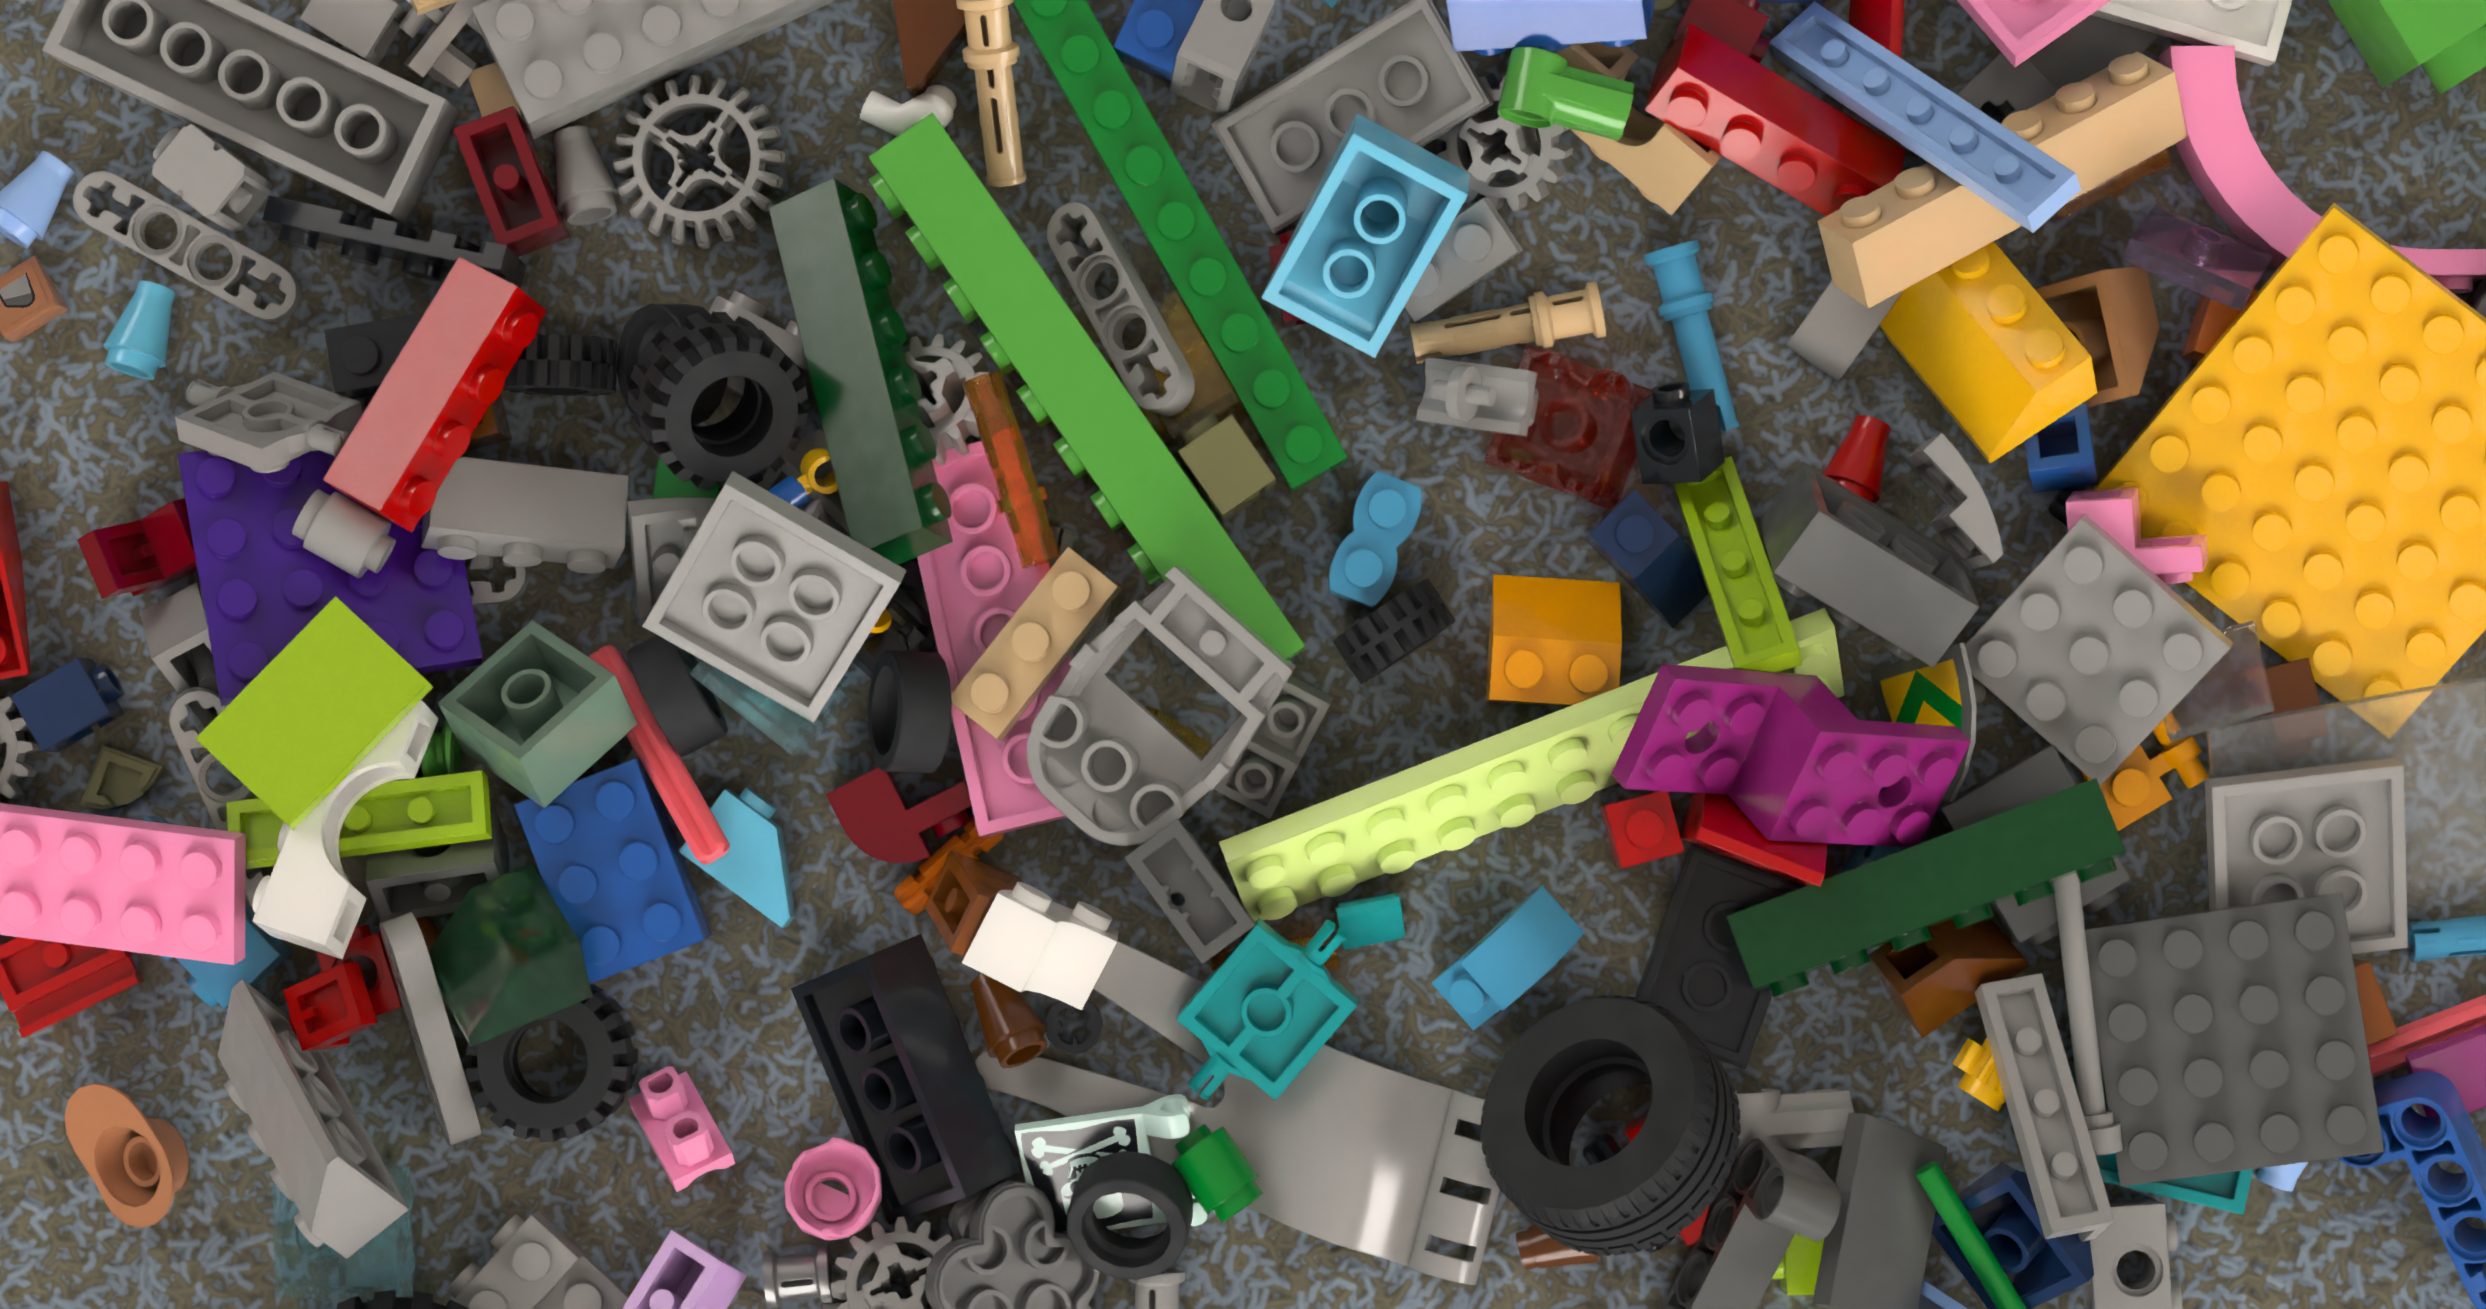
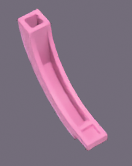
M2170 46L2158 57L2160 64L2174 70L2176 74L2187 137L2176 143L2178 152L2194 183L2215 213L2250 248L2279 268L2322 216L2311 210L2287 188L2274 173L2250 132L2240 101L2236 79L2235 46ZM2391 245L2452 293L2473 291V282L2486 278V249H2418Z

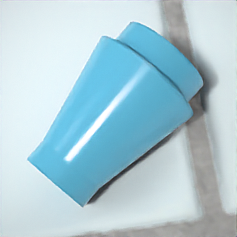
M141 280L138 282L133 297L103 345L108 350L104 362L108 367L132 377L154 380L158 367L166 366L171 310L176 295L173 290L149 281Z

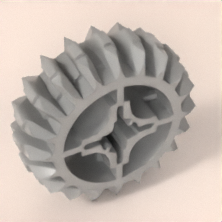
M699 75L690 76L688 82L689 94L682 95L680 88L674 80L666 81L665 91L670 100L661 104L655 95L647 92L642 97L646 106L652 111L647 118L644 119L634 111H629L625 116L626 120L638 130L636 137L625 133L616 136L615 142L619 147L633 152L630 157H620L613 161V169L617 173L634 174V177L623 181L617 187L619 194L623 198H632L642 194L630 209L632 216L640 220L656 211L650 220L648 230L653 235L659 237L673 223L671 232L672 242L677 246L682 247L685 245L689 238L690 229H695V238L701 249L710 248L712 242L711 229L718 228L719 234L726 244L734 243L736 240L735 233L730 223L739 219L749 232H753L757 229L758 225L755 219L747 212L751 206L755 204L766 213H770L769 207L774 206L766 196L761 194L763 187L775 191L784 188L785 182L781 177L767 172L768 167H780L787 163V156L783 151L766 150V147L782 139L783 136L777 126L758 129L767 121L770 112L764 104H761L745 113L752 97L746 88L742 87L737 90L727 101L729 84L724 78H716L709 95H705V86ZM707 112L719 115L714 123L708 121L699 133L692 136H683L671 129H666L673 121L692 113ZM736 125H739L745 132L750 147V168L746 180L738 176L725 163V152L731 142L729 136ZM654 144L672 156L674 160V172L668 182L671 189L663 200L655 191L650 176V156ZM675 146H679L689 153L693 151L699 155H702L707 148H713L714 152L707 156L712 160L716 169L725 177L721 178L710 170L706 172L699 168L694 171L692 176H687L686 171L692 169V167ZM707 187H717L728 194L734 195L729 201L714 209L706 211L681 210L687 200L692 201L700 190Z

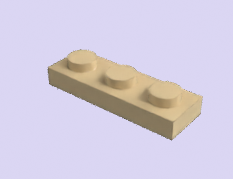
M1067 547L951 693L952 704L995 739L1002 741L1122 589L1073 549Z

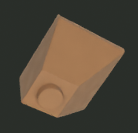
M2146 265L2104 269L2036 288V292L2092 357L2097 394L2085 401L2087 408L2139 395L2160 328Z

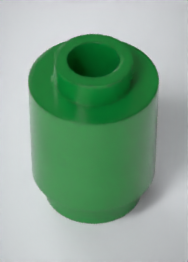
M1205 1123L1174 1146L1181 1156L1171 1165L1184 1178L1189 1190L1206 1214L1213 1211L1221 1224L1232 1218L1263 1194L1255 1182L1259 1175L1224 1126L1212 1133Z

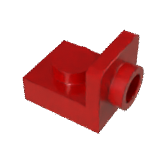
M359 962L341 963L283 990L290 1012V1025L298 1037L302 1051L342 1047L350 1042V1035L378 1023Z

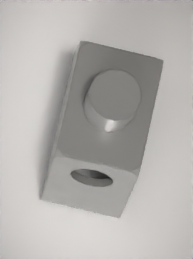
M1204 0L1178 51L1169 92L1222 116L1228 114L1269 27L1276 0ZM1211 73L1218 76L1216 83L1209 80Z

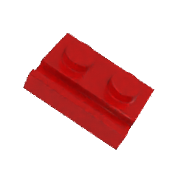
M21 937L1 945L0 992L9 1011L13 1012L17 1019L21 1037H30L145 982L142 974L138 973L131 958L133 956L132 952Z

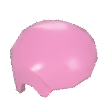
M833 1137L822 1145L804 1150L794 1161L784 1183L786 1209L801 1231L828 1241L847 1238L860 1232L870 1224L882 1201L880 1169L866 1148L846 1139ZM826 1180L838 1181L845 1186L848 1195L821 1182Z

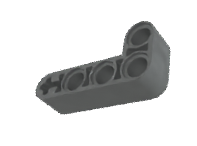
M1758 1138L1751 1140L1740 1153L1704 1223L1700 1240L1694 1243L1661 1309H1756L1794 1235L1797 1234L1815 1242L1821 1241L1829 1235L1836 1223L1841 1206V1194L1837 1186L1816 1161Z

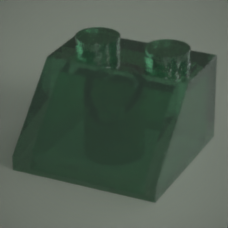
M532 864L471 888L428 951L441 996L470 1047L593 997L580 941Z

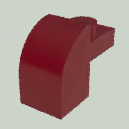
M185 498L171 501L140 520L96 529L77 539L102 599L129 592L132 593L133 597L197 573Z
M877 767L826 794L850 840L869 856L889 863H911L933 856V852L923 832L933 828L937 838H940L972 821L967 812L968 809L972 808L966 781H962L909 808L891 771H880Z

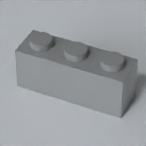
M460 457L455 461L438 489L434 504L423 515L421 548L435 549L440 556L454 560L472 559L477 554L500 556L503 557L502 559L505 563L520 567L536 566L542 561L565 563L568 569L586 574L600 573L606 568L614 569L625 549L629 476Z

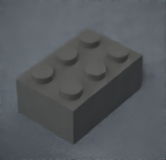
M1805 462L1800 464L1758 521L1766 546L1765 551L1769 556L1773 570V578L1782 588L1797 597L1804 598L1808 593L1827 604V611L1837 621L1855 630L1860 625L1879 635V641L1887 650L1905 661H1910L1914 656L1929 666L1934 667L1979 609V604L1959 555Z

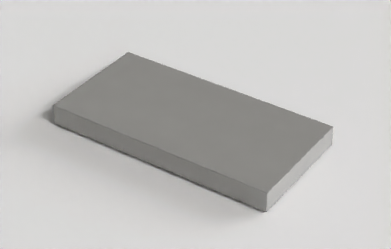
M1412 0L1216 120L1211 125L1272 233L1278 234L1300 221L1325 169L1357 113L1408 141L1423 147L1494 103L1465 52H1454L1450 26L1436 1Z

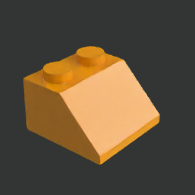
M1493 574L1485 701L1569 707L1619 687L1622 653L1620 582Z

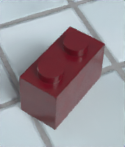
M514 106L453 128L497 244L508 246L517 257L570 237L562 214L557 208L556 198L532 136L522 115Z

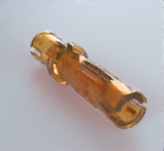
M996 371L991 376L990 373L972 378L962 385L964 391H966L977 423L978 432L995 478L996 487L1001 499L996 501L999 514L1006 515L1017 546L1016 549L1021 561V567L1026 569L1032 567L1033 564L1037 566L1055 560L1061 556V553L1052 533L1043 501L1048 500L1044 486L1038 487L1014 411L1007 395L1008 392L1003 380L1002 371Z

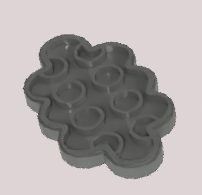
M1012 1180L995 1183L980 1194L972 1208L969 1224L970 1238L947 1243L935 1253L926 1271L924 1286L927 1300L933 1309H1092L1088 1303L1097 1289L1100 1271L1088 1265L1075 1252L1066 1232L1055 1231L1053 1208L1044 1192L1031 1184Z

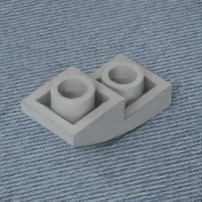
M1291 675L1246 749L1214 790L1270 819L1334 697Z

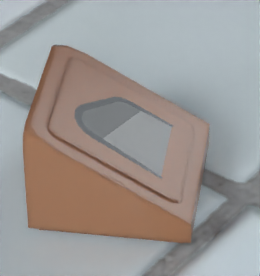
M36 255L0 276V332L4 339L16 343L69 310Z

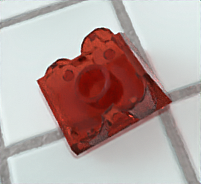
M1530 345L1525 350L1519 369L1537 373L1535 388L1539 392L1535 421L1528 427L1527 437L1494 432L1485 456V463L1611 510L1621 499L1624 486L1637 454L1630 411L1651 395V389L1632 383L1621 373L1609 369L1597 370L1572 361L1563 354L1551 350L1545 351Z

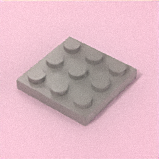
M732 471L642 627L814 723L898 589L907 570Z
M2084 514L1967 641L1965 648L1972 675L2091 780L2097 778L2099 785H2101L2231 649L2233 642L2091 518Z
M2387 758L2205 779L2209 910L2342 892L2352 954L2408 948L2404 765L2398 759Z

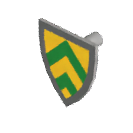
M1964 643L1950 646L1934 667L1913 657L1910 661L1903 660L1870 670L1875 701L1883 722L1956 726L1971 741L1954 778L1951 780L1943 796L1948 802L1955 800L1968 773L1976 740L1977 704L1982 703L1986 696L1984 685L1972 677Z

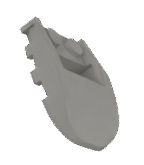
M1174 566L1165 574L1168 579L1145 599L1134 601L1090 644H1085L1070 661L1069 665L1071 668L1055 694L1049 695L1031 726V733L1028 736L1027 762L1037 788L1082 831L1104 843L1119 846L1144 843L1177 818L1179 819L1183 816L1185 811L1208 791H1212L1246 749L1296 668L1295 664L1282 657L1196 581L1185 567ZM1145 628L1242 713L1204 759L1107 674Z

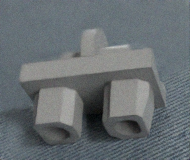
M404 0L412 8L398 25L401 30L414 38L428 19L434 24L403 64L420 77L424 78L428 74L433 79L458 90L477 63L452 45L451 41L465 24L482 36L472 7L488 0H461L449 4L443 12L437 8L420 15L416 14L411 0Z
M1426 357L1424 368L1426 376L1425 391L1417 410V421L1527 437L1528 427L1535 421L1539 392L1535 388L1536 372Z

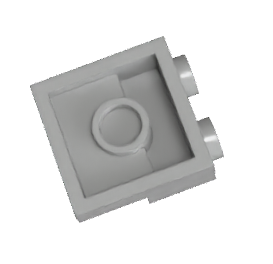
M540 1211L530 1215L526 1221L515 1214L490 1241L498 1252L482 1269L474 1262H471L446 1289L455 1298L453 1301L469 1309H622L630 1297V1294Z

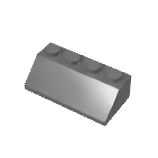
M242 979L232 987L218 1051V1057L230 1078L224 1083L225 1090L233 1102L242 1111L249 1114L253 1123L247 1127L248 1134L257 1147L268 1157L272 1158L276 1167L270 1171L271 1178L279 1190L289 1200L295 1202L299 1213L294 1216L298 1229L314 1246L320 1247L325 1243L348 1259L406 1213L409 1208L323 1051H302L298 1037L291 1028L289 1015Z

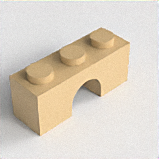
M1601 42L1572 44L1556 52V54L1568 61V66L1623 81H1625L1629 69L1639 58L1626 45L1609 47ZM1632 105L1623 135L1618 141L1570 128L1574 134L1589 145L1591 151L1599 159L1610 163L1636 185L1640 193L1647 200L1658 204L1671 216L1722 158V155L1664 121L1644 116Z

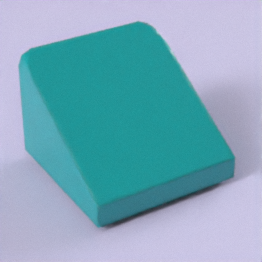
M1394 892L1340 902L1335 907L1338 927L1347 935V939L1342 942L1344 950L1401 939L1405 936L1400 897Z

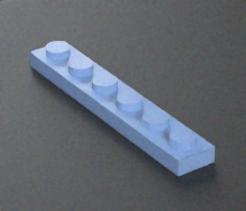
M1815 1L1778 33L1769 44L1774 57L1779 62L2032 233L2081 191L2075 172Z

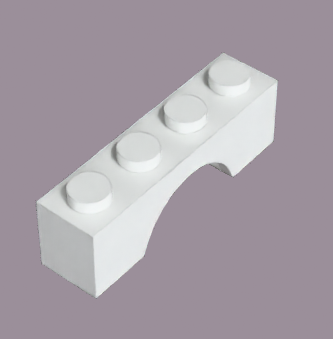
M420 700L294 830L285 822L283 823L277 842L280 854L271 876L266 875L260 881L253 898V911L255 915L252 921L270 936L343 959L367 898L351 884L343 871L339 857L340 831L351 808L368 791L386 782L416 777L439 719L424 701Z

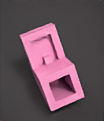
M2138 488L2073 491L2066 501L2068 531L2086 514L2165 584L2193 580V572H2203L2207 564V534L2141 538Z

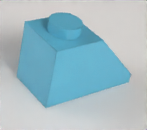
M748 787L740 795L732 789H724L710 810L730 844L729 851L713 863L706 865L700 863L694 857L686 842L679 852L781 928L788 927L796 917L783 827L771 819L777 808Z

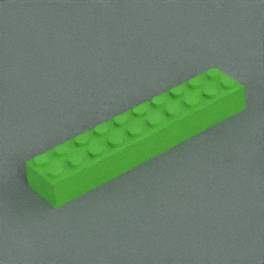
M933 112L870 155L869 159L877 173L868 180L895 220L905 213L914 226L905 233L930 271L933 272L941 265L946 270L951 279L942 284L967 324L976 318H979L988 332L979 337V340L1001 373L1006 376L1015 369L1025 385L1017 389L1016 393L1038 426L1042 428L1049 422H1052L1062 438L1054 442L1053 446L1076 480L1088 474L1099 491L1091 495L1090 499L1114 533L1124 526L1136 544L1127 549V552L1147 582L1151 585L1161 578L1164 583L1168 579L1165 574L1174 566L1185 567L1196 581L1286 660H1290L1303 651L1305 644Z

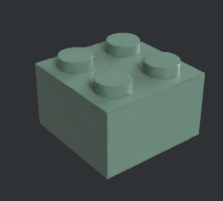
M533 620L438 702L462 751L543 808L549 805L638 724L615 674Z

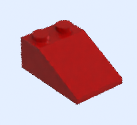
M1693 793L1679 829L1682 840L1794 883L1821 886L1825 876L1828 843L1767 840L1728 795Z

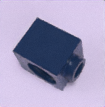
M77 657L11 695L13 702L42 752H60L93 733L94 731L91 726L95 723L101 728L124 714L117 702V699L124 696V692L116 675L107 664L102 663L97 666L94 660L89 658Z

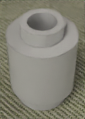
M317 489L306 502L292 530L293 535L304 540L303 548L358 579L368 569L377 574L386 563L396 543L394 538L388 536L391 528L390 521L337 491L330 496Z

